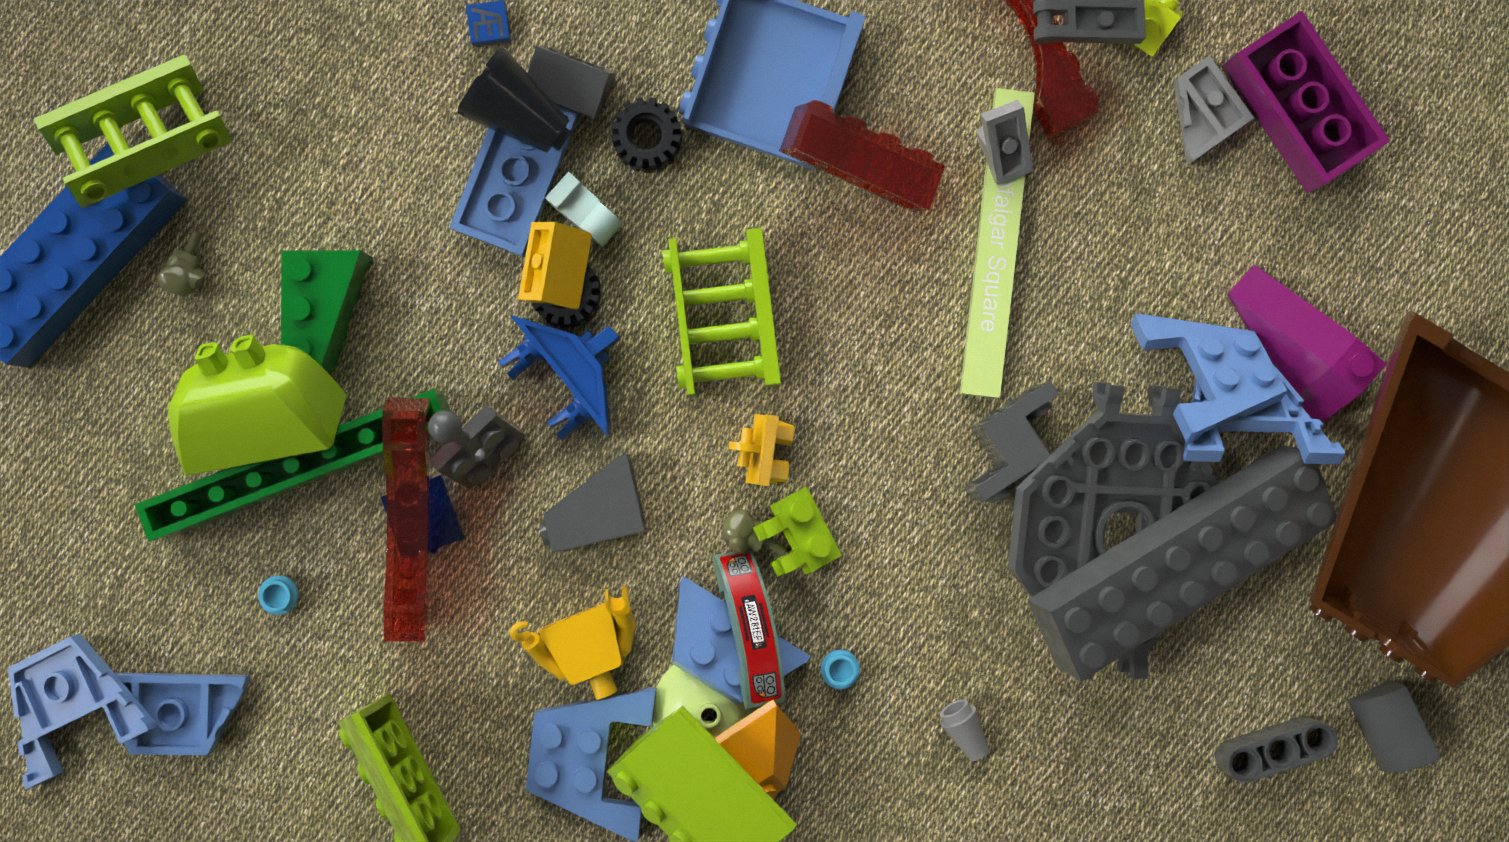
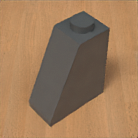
M630 454L620 455L543 514L545 522L540 523V533L543 544L545 546L550 545L552 553L647 530Z

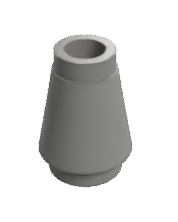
M961 699L943 708L940 712L941 726L964 754L967 755L968 759L975 761L987 755L990 748L987 745L976 707L969 705L966 699Z

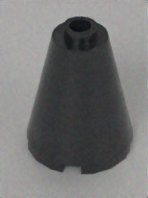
M500 47L486 63L488 67L482 72L480 77H476L458 106L457 113L462 115L463 118L546 153L549 152L551 147L559 151L571 134V131L566 128L570 120L514 57Z

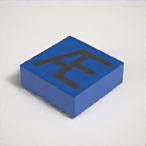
M504 0L466 5L470 40L473 47L511 42L507 6Z

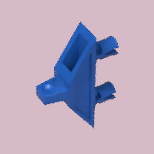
M510 315L525 334L523 337L525 341L503 359H500L498 361L500 366L506 368L518 361L507 373L512 380H515L517 376L538 359L546 360L574 394L572 397L574 401L547 421L548 425L554 428L569 419L556 435L563 441L576 428L590 419L591 421L595 420L605 434L611 437L606 374L603 365L611 359L606 351L620 340L619 335L611 326H608L595 337L589 331L578 337L562 330Z

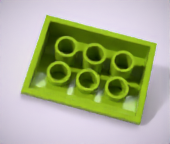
M389 693L339 720L338 723L341 727L339 729L340 738L345 747L349 750L352 749L358 759L357 769L365 784L372 786L377 796L375 802L378 812L383 819H389L395 831L394 841L453 842L462 830L391 694Z
M683 705L636 739L607 770V773L613 778L617 789L623 794L629 795L641 807L644 817L651 823L657 824L669 836V842H779L797 826L787 813Z

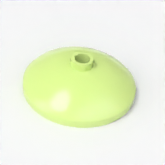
M672 665L657 685L653 725H657L683 705L715 738L759 708L745 710L744 703L738 706L677 666ZM704 709H714L717 717L713 721H706L702 717Z

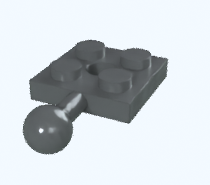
M488 405L480 410L463 427L460 418L455 413L447 410L439 411L430 418L428 431L435 441L444 445L428 461L439 473L471 489L473 486L485 481L490 475L491 469L502 459L511 456L518 449L519 443L526 435L517 425Z

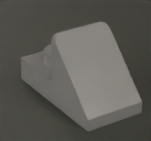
M1015 100L981 113L983 127L976 130V135L995 183L999 185L1033 172L1025 112L1021 103Z

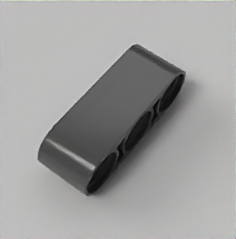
M1308 716L1297 717L1222 742L1216 749L1215 762L1220 770L1235 780L1243 783L1252 782L1332 755L1337 748L1338 737L1335 730L1324 722ZM1317 728L1318 738L1316 742L1308 745V734L1311 730ZM1280 740L1281 751L1275 757H1271L1269 751L1271 745ZM1243 752L1245 756L1244 763L1241 767L1233 769L1232 760L1234 756Z

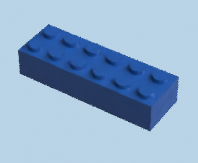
M108 143L90 161L91 165L114 155ZM161 174L85 208L80 207L66 186L0 256V360L6 365L30 368L188 199Z

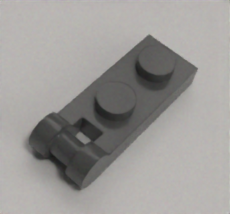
M1035 0L1033 2V15L1037 17L1038 26L1034 28V42L1036 44L1044 45L1055 42L1140 44L1146 39L1144 0ZM1053 16H1063V25H1053Z

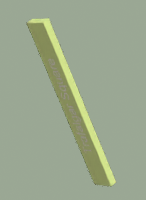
M996 88L992 109L1018 100L1024 107L1028 139H1030L1035 93ZM987 161L960 394L998 399L1001 394L1025 175L997 185Z

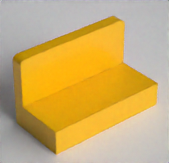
M531 222L518 299L532 303H548L569 309H579L592 234L558 222Z

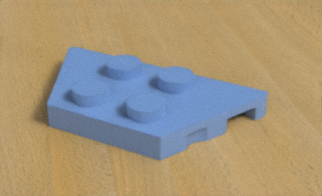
M683 576L678 584L679 598L678 611L675 617L676 636L673 645L672 664L739 706L744 703L737 670L741 667L727 604ZM777 635L784 677L804 665L809 660L810 655Z
M114 672L158 725V727L124 742L129 754L207 756L213 753L251 681V675Z

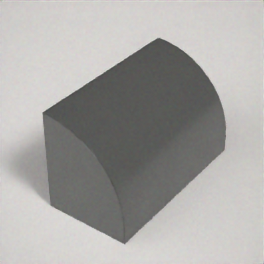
M537 45L528 70L530 77L554 103L592 118H596L604 107L617 74L548 46Z
M1386 681L1348 699V703L1381 771H1408L1441 759L1407 686L1393 681Z

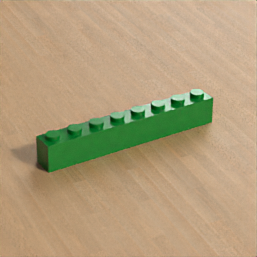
M432 389L338 425L333 445L327 450L227 468L134 504L148 542L173 538L431 438L428 431L430 418L439 411H451L444 391Z

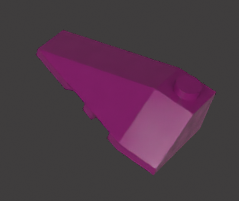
M1256 265L1251 266L1227 293L1246 328L1256 332L1274 367H1277L1304 400L1302 407L1312 419H1319L1321 422L1327 420L1362 394L1387 365L1356 336Z

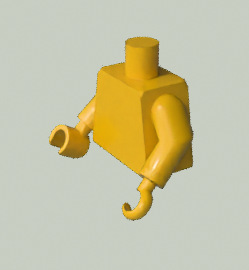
M622 586V597L613 598L609 594V589H606L604 603L546 625L538 630L539 634L536 632L530 633L529 631L518 634V630L528 627L526 621H520L510 629L511 638L514 641L522 642L523 648L539 666L558 680H567L571 686L589 680L595 698L599 700L618 691L610 670L622 666L625 662V657L632 651L636 622L629 604L627 586Z

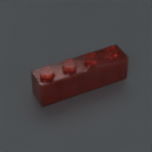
M812 100L795 107L779 149L780 152L911 212L930 210L945 169L944 165L933 160V154L918 148L910 150L900 145L901 140L894 135L883 132L878 135L866 129L867 123L860 119L849 116L844 119L832 113L833 108L824 102Z

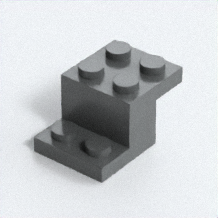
M1051 381L1033 386L970 427L995 464L994 468L964 486L972 500L985 501L986 503L989 501L995 503L1012 492L1010 484L1017 480H1025L1050 456V453L1028 419L1032 418L1033 420L1053 407L1050 400L1059 394Z

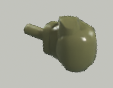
M193 230L185 250H173L172 256L169 257L165 264V268L160 270L157 275V283L161 288L172 294L187 297L195 289L202 287L205 273L199 268L201 259L194 256L203 235L202 233Z
M743 509L732 511L724 522L721 536L729 544L731 551L746 554L749 549L758 552L764 546L783 556L787 547L770 538L759 541L753 527L761 522L751 518L749 513Z

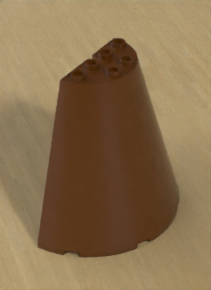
M1409 311L1402 321L1310 596L1311 606L1309 608L1329 622L1333 618L1346 624L1344 629L1362 642H1366L1368 638L1373 639L1381 645L1379 650L1392 660L1401 663L1405 659L1414 664V671L1429 682L1436 684L1438 680H1441L1454 688L1509 647V372L1465 347V345L1452 338L1453 334L1419 314Z

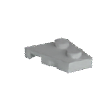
M1210 55L1174 81L1185 157L1189 164L1254 119Z

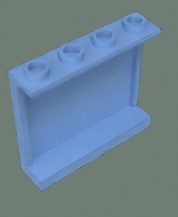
M716 0V5L721 7L717 19L710 18L707 24L704 41L709 43L704 56L698 54L691 74V77L696 78L692 92L685 91L680 104L679 113L684 114V126L815 170L864 26L866 15L851 11L848 18L797 0Z

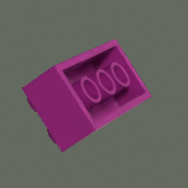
M1300 11L1235 54L1221 66L1306 193L1327 184L1390 142V139L1303 11Z

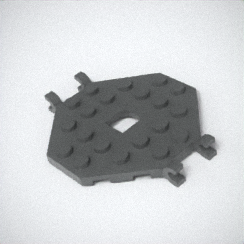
M1093 382L1092 397L1097 406V411L1016 487L1008 569L1030 597L1108 551L1104 547L1106 521L1113 513H1138L1136 533L1219 484L1212 474L1213 468L1208 462L1184 461L1183 459L1185 439L1173 415L1179 404L1180 389L1149 385L1148 401L1153 409V414L1121 413L1119 411L1124 395V386ZM1159 634L1120 657L1117 670L1120 672H1130L1129 677L1133 679H1148V651L1159 641L1157 637Z

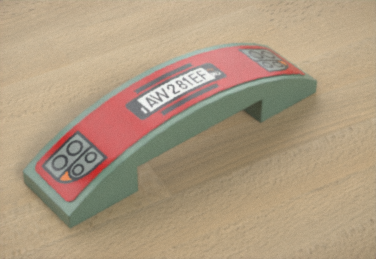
M750 549L746 554L729 552L713 555L712 559L720 594L725 595L741 667L737 670L745 710L760 708L771 700H774L777 704L784 703L785 687L778 637L767 591L755 557Z

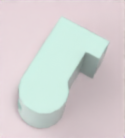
M570 172L545 197L553 208L576 227L590 232L592 240L601 247L623 225Z

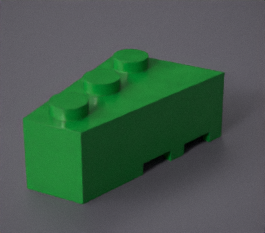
M282 250L281 345L296 347L306 352L327 372H334L349 329L348 322L355 302L358 303L361 294L359 290L366 269L370 267L373 257L361 250Z

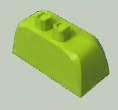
M251 334L234 340L230 348L231 353L224 354L219 344L215 342L200 345L194 358L196 364L181 375L169 403L168 418L171 437L182 471L185 476L329 449L335 439L347 394L327 371L306 352L286 345L272 344L261 346L254 335Z

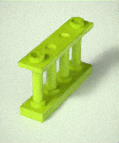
M185 54L34 118L39 131L55 155L66 151L76 172L62 179L81 208H85L233 142L218 111L216 110L205 115L194 97L195 94L204 90ZM179 102L190 122L167 132L157 111ZM142 118L152 139L129 148L119 127ZM104 134L114 155L91 165L81 144Z
M762 228L746 229L747 240L740 241V245L679 252L677 239L671 238L668 239L670 250H662L665 274H673L683 365L676 366L679 389H687L689 397L696 396L695 383L756 376V379H764L765 387L781 385ZM741 260L742 264L750 263L752 279H744L745 283L685 291L683 289L681 268ZM747 299V303L755 302L756 317L749 318V322L688 329L686 306ZM751 337L752 341L759 340L761 355L754 356V360L693 368L691 344Z

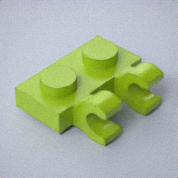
M807 486L771 504L770 507L775 516L753 527L759 541L768 539L783 531L793 550L771 562L777 577L784 573L787 574L800 566L805 575L810 574L842 556Z

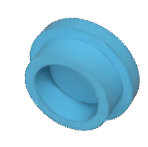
M282 575L273 576L265 580L260 586L258 599L265 611L270 614L281 615L288 613L296 606L299 599V590L295 582L289 577Z
M833 650L822 660L821 675L824 681L832 688L846 689L852 686L859 677L860 666L858 660L847 650Z

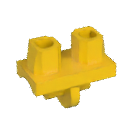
M754 414L753 429L742 427L741 441H729L728 449L739 451L737 466L747 467L745 483L769 486L770 482H786L788 480L789 462L775 460L773 456L775 444L791 446L795 430L793 425L778 421L779 416Z

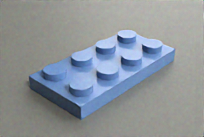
M554 103L570 120L566 128L571 131V134L559 151L551 147L548 153L488 128L449 228L524 258L531 222L539 221L546 203L545 197L550 193L579 119V113Z

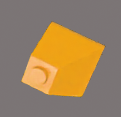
M771 700L714 739L773 800L777 797L778 792L787 787L801 734L777 703Z

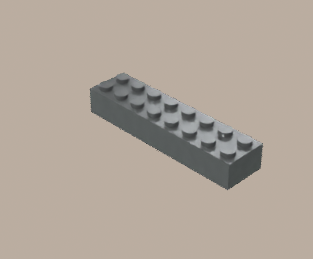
M1281 445L1027 599L1056 667L1082 682L1333 525L1337 515L1318 464H1304L1298 448Z

